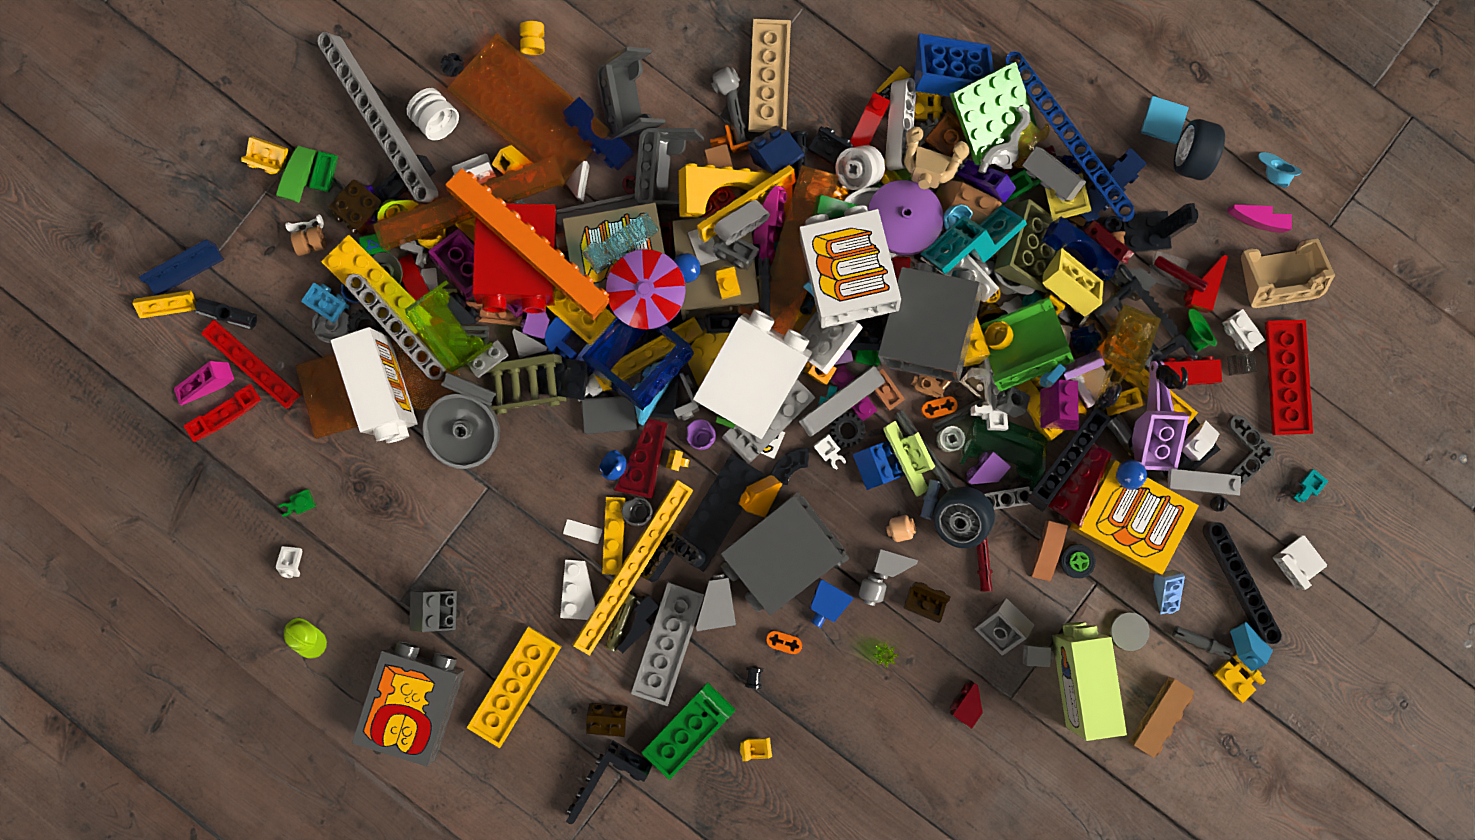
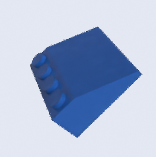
M918 34L914 74L915 91L951 97L950 93L994 71L990 45Z

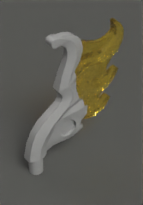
M1021 106L1016 107V111L1021 114L1020 122L1008 135V142L995 145L987 150L980 160L981 165L978 171L985 174L988 166L991 164H995L1002 169H1012V164L1017 168H1025L1022 166L1025 163L1024 159L1033 152L1035 144L1044 141L1048 137L1049 125L1045 124L1043 129H1038L1031 122L1028 111Z

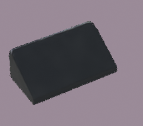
M706 314L704 317L706 333H730L742 314Z

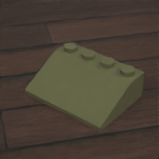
M1028 199L1013 204L1011 211L1024 218L1027 225L1000 248L994 270L1008 280L1048 294L1051 290L1046 289L1044 284H1042L1043 274L1058 250L1063 248L1068 228L1059 220L1053 221L1051 214Z

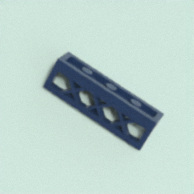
M206 239L142 274L139 278L141 282L149 285L154 296L162 295L220 263L224 258L217 245Z

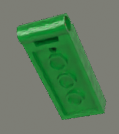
M707 682L651 740L641 753L670 781L736 709ZM704 711L707 712V715L705 716L702 715V712Z

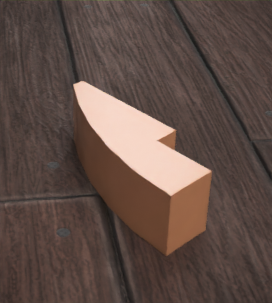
M1045 521L1031 577L1051 581L1063 547L1068 525Z

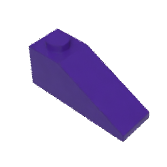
M971 160L963 163L964 167L958 169L956 174L978 190L1003 203L1006 202L1016 189L1007 174L989 167L985 174L978 171L980 165H975L974 161Z

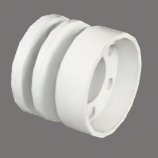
M426 88L419 91L413 96L407 106L409 119L430 140H440L449 135L459 120L457 110L434 88Z

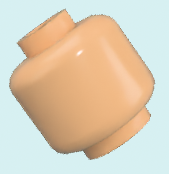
M907 515L891 518L889 526H886L888 536L892 537L896 542L910 540L916 533L913 518L910 519Z

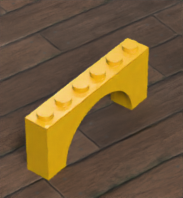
M686 164L685 167L679 170V216L698 218L704 215L707 201L717 188L733 186L749 191L773 176V174L768 173L766 170L750 172V169L747 168L733 170L732 167L718 169L713 165L697 167V164ZM792 185L785 189L787 200L784 203L785 221L783 224L793 221Z

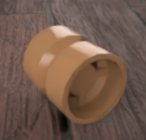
M320 226L307 228L306 232L298 230L291 233L292 245L298 256L310 254L311 250L318 252L326 249L325 237Z

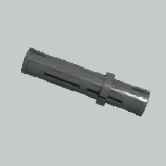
M735 89L727 93L726 99L732 125L730 130L733 132L735 145L746 142L744 133L745 124L742 122L737 90Z
M1178 625L1175 627L1177 632L1173 631L1172 636L1174 638L1205 649L1207 653H1215L1226 659L1231 658L1228 654L1233 653V648L1218 643L1216 639L1212 638L1210 640Z

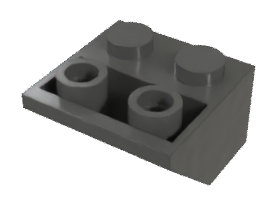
M411 591L410 630L418 632L456 630L457 591Z

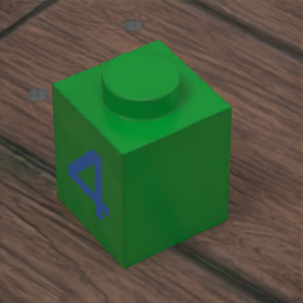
M382 233L359 238L360 246L372 257L380 252L390 253V240Z

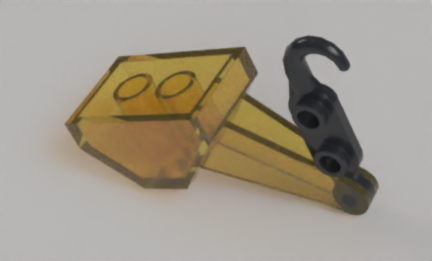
M1126 304L1121 307L1108 332L1103 347V358L1110 362L1092 410L1097 408L1104 412L1106 407L1109 408L1110 405H1114L1122 390L1120 384L1129 369L1139 373L1144 369L1161 320L1160 318ZM1116 363L1122 365L1112 385L1107 387Z

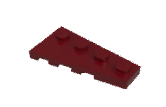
M648 419L638 439L636 448L630 456L625 472L614 491L648 498L653 497L668 423Z
M1094 443L1049 504V507L1082 528L1084 516L1090 509L1091 499L1097 492V485L1105 473L1112 456L1111 453Z

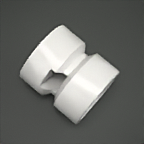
M946 427L937 434L936 443L942 451L953 452L959 450L964 445L965 435L958 427Z

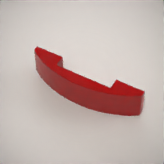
M410 253L399 259L398 261L403 272L402 281L408 293L433 317L426 324L428 329L444 322L434 311L438 303L435 302L420 272V268L415 264L416 260L413 254Z
M252 384L234 393V397L207 414L199 415L185 424L183 427L193 442L199 441L227 426L257 405L262 399Z

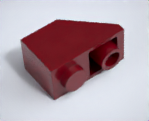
M973 681L963 686L961 690L962 695L959 699H955L950 706V713L971 729L983 714L979 688Z

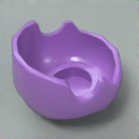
M697 419L687 426V441L694 449L705 450L714 443L716 437L715 429L708 421Z

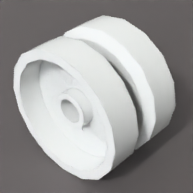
M870 145L848 148L841 152L837 158L835 166L836 176L839 182L850 190H860L874 186L879 183L884 175V159L881 153Z

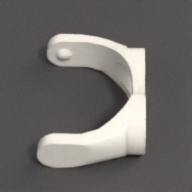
M316 215V218L309 222L295 224L288 222L285 225L289 232L298 231L300 226L306 225L304 229L306 232L307 228L313 227L312 223L318 222L317 226H320L321 229L324 223L321 215Z

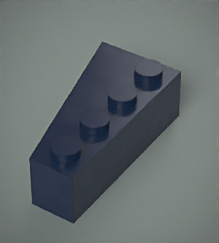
M1130 148L1108 169V172L1124 192L1126 190L1124 187L1128 183L1132 184L1139 177L1137 173L1147 163ZM1101 177L1097 183L1105 184L1108 178ZM1094 185L1087 190L1091 211L1078 215L1086 219L1084 226L1089 222L1096 221L1100 217L1098 213L1102 209L1105 211L1109 207ZM1110 193L1109 199L1112 200L1115 196L1118 198L1119 193Z

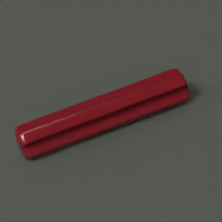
M1159 256L1154 262V265L1200 292H1204L1208 286L1206 281L1162 256Z

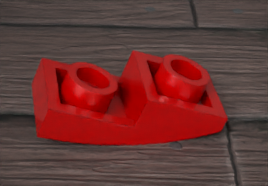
M728 186L717 188L710 195L706 204L705 214L702 215L703 218L711 217L718 210L723 209L737 199Z

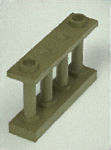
M550 354L500 362L486 373L491 374V377L494 379L496 406H491V408L495 411V414H506L507 410L544 404H548V407L560 406V402L566 401V397H557L554 374L555 364L562 363L561 355ZM540 366L546 368L549 398L539 399L536 370ZM521 369H526L529 373L531 401H521L518 374ZM503 372L511 374L514 403L504 404L501 381Z

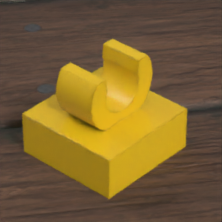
M670 450L666 468L679 471L680 466L688 467L689 460L682 458L683 452Z

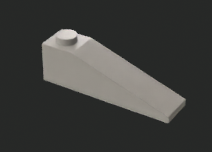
M1168 469L1167 488L1240 496L1241 476Z

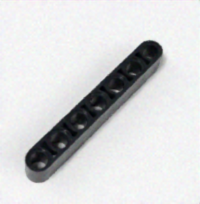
M1220 522L1206 523L1203 526V535L1253 630L1266 643L1277 644L1282 637L1281 631L1224 524ZM1213 526L1217 528L1215 536L1211 532ZM1223 543L1226 545V551L1224 553L1221 551V545ZM1232 560L1235 562V568L1233 570H1231L1230 563ZM1241 578L1244 579L1243 587L1239 586V580ZM1252 595L1254 600L1253 603L1250 605L1248 602V598ZM1259 613H1262L1263 618L1259 622L1257 616ZM1270 630L1272 632V636L1270 639H1267L1266 635L1267 632Z

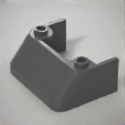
M625 47L600 64L596 70L606 130L610 138L639 135L645 129L657 128L666 123L665 119H654L650 114L641 113L635 80L643 72L641 60L652 53L651 49Z
M648 128L643 130L639 138L635 184L636 201L642 205L656 203V207L662 210L679 211V195L675 192H667L670 156L682 154L685 150L686 141H704V136L695 128Z

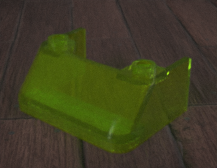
M446 280L407 307L405 313L439 361L448 371L453 372L473 361L492 347L493 344L490 342L484 346L481 338L474 335L468 336L446 306L449 303V295L443 289L444 286L449 284Z

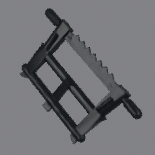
M1124 264L1119 265L1118 270L1125 279H1128V282L1115 294L1112 292L1111 296L1102 305L1091 312L1089 318L1096 320L1113 340L1112 342L1144 369H1148L1152 361L1167 359V355L1181 347L1184 348L1183 350L1191 359H1196L1198 355L1190 344L1188 345V339L1182 333H1179L1177 325L1172 324L1173 320L1168 318V314L1163 313L1164 309L1158 307L1159 303L1154 301L1155 297L1149 296L1150 292L1143 289L1139 279L1135 275L1132 276L1133 274ZM1134 291L1173 337V339L1159 349L1121 303L1122 300ZM1113 307L1131 327L1120 336L1103 317ZM1134 333L1137 334L1152 353L1141 362L1124 343Z

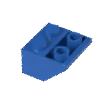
M889 441L853 454L866 490L905 476Z

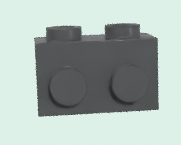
M720 238L717 244L714 243L713 253H715L717 258L721 260L726 259L732 262V265L736 268H744L747 271L759 252V248L742 239L726 245Z

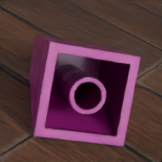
M1058 380L1051 387H1045L1040 390V428L1079 430L1078 381Z

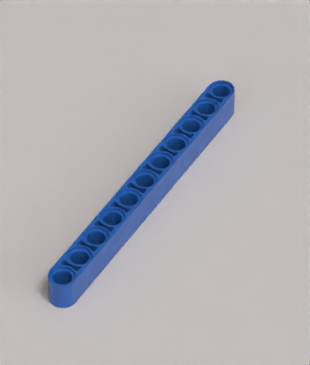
M1017 51L1010 52L1006 57V64L1019 59L1020 62L1017 64L1021 78L1024 74H1031L1029 79L1022 80L1029 98L1121 221H1130L1135 215L1134 206L1022 54ZM1034 89H1042L1039 94H1032ZM1044 104H1053L1050 109H1043ZM1056 118H1063L1062 123L1054 124ZM1068 132H1073V133H1074V137H1073V138H1071V139H1065V138H1064L1066 133H1068ZM1079 147L1086 148L1085 152L1082 154L1075 153L1076 149ZM1089 162L1097 163L1094 169L1086 168ZM1101 177L1108 178L1105 184L1097 183ZM1110 193H1119V197L1117 199H1109ZM1124 207L1131 209L1127 215L1120 214V210Z

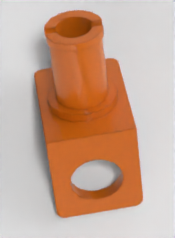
M725 125L726 135L710 139L712 148L727 144L733 153L748 150L747 144L752 142L748 141L735 145L728 125Z

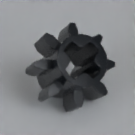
M449 53L448 56L444 55L440 62L442 64V71L449 77L461 75L465 69L462 57L456 53Z

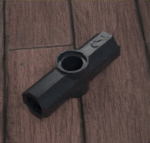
M200 297L195 305V313L250 330H253L257 323V314ZM229 310L228 317L224 318V312Z

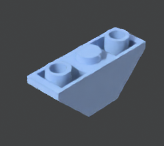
M1169 570L1165 571L1163 575L1155 574L1153 586L1160 615L1174 613L1180 608L1185 576L1179 571Z

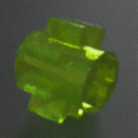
M884 643L882 648L877 646L878 654H873L874 657L879 658L877 664L880 665L883 662L885 668H888L889 663L895 665L894 657H898V654L892 652L895 647L891 646L889 649L886 643ZM885 651L890 654L887 660L881 657V655L885 654Z

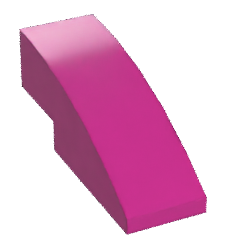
M1233 205L1228 208L1230 215L1247 225L1261 230L1285 233L1292 229V214H1274L1273 206Z

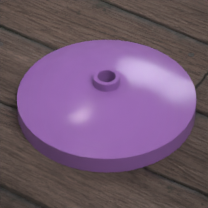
M898 180L882 186L873 195L867 208L868 211L879 210L888 249L893 254L909 256L925 251L937 240L943 227V209L938 198L930 189H921L918 183L913 181Z

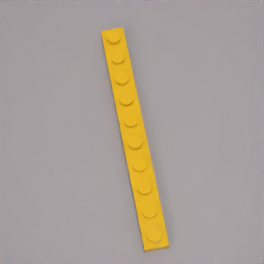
M675 480L572 644L574 647L590 656L693 492L691 488Z

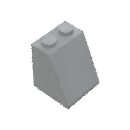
M724 573L715 574L709 580L696 626L697 631L736 625L730 580Z

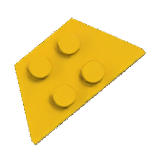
M705 328L703 331L704 335L696 339L684 355L699 388L730 333L707 334Z

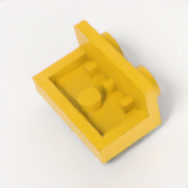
M252 136L249 137L247 154L241 157V162L247 163V166L252 168L265 169L266 173L277 174L285 169L288 148Z

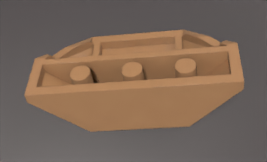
M949 180L945 183H940L935 193L942 206L943 214L951 206L958 204L966 205L973 213L970 220L978 225L998 207L1003 205L998 199L958 181Z

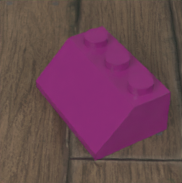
M457 229L428 252L431 260L467 301L473 296L474 245L460 229Z

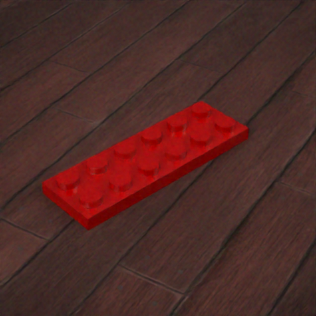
M1306 320L1266 321L1272 435L1313 434Z

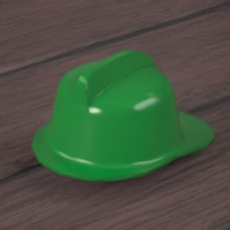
M1190 309L1188 317L1191 325L1185 332L1190 346L1195 352L1209 345L1216 346L1217 340L1213 336L1206 319L1199 311Z

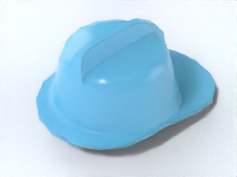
M1261 152L1258 155L1260 161L1267 166V178L1275 185L1287 188L1294 176L1302 173L1301 169L1287 163L1274 154Z

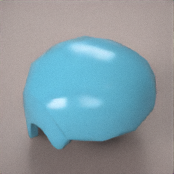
M958 204L949 207L944 213L943 225L946 231L962 216L970 219L973 213L966 205Z

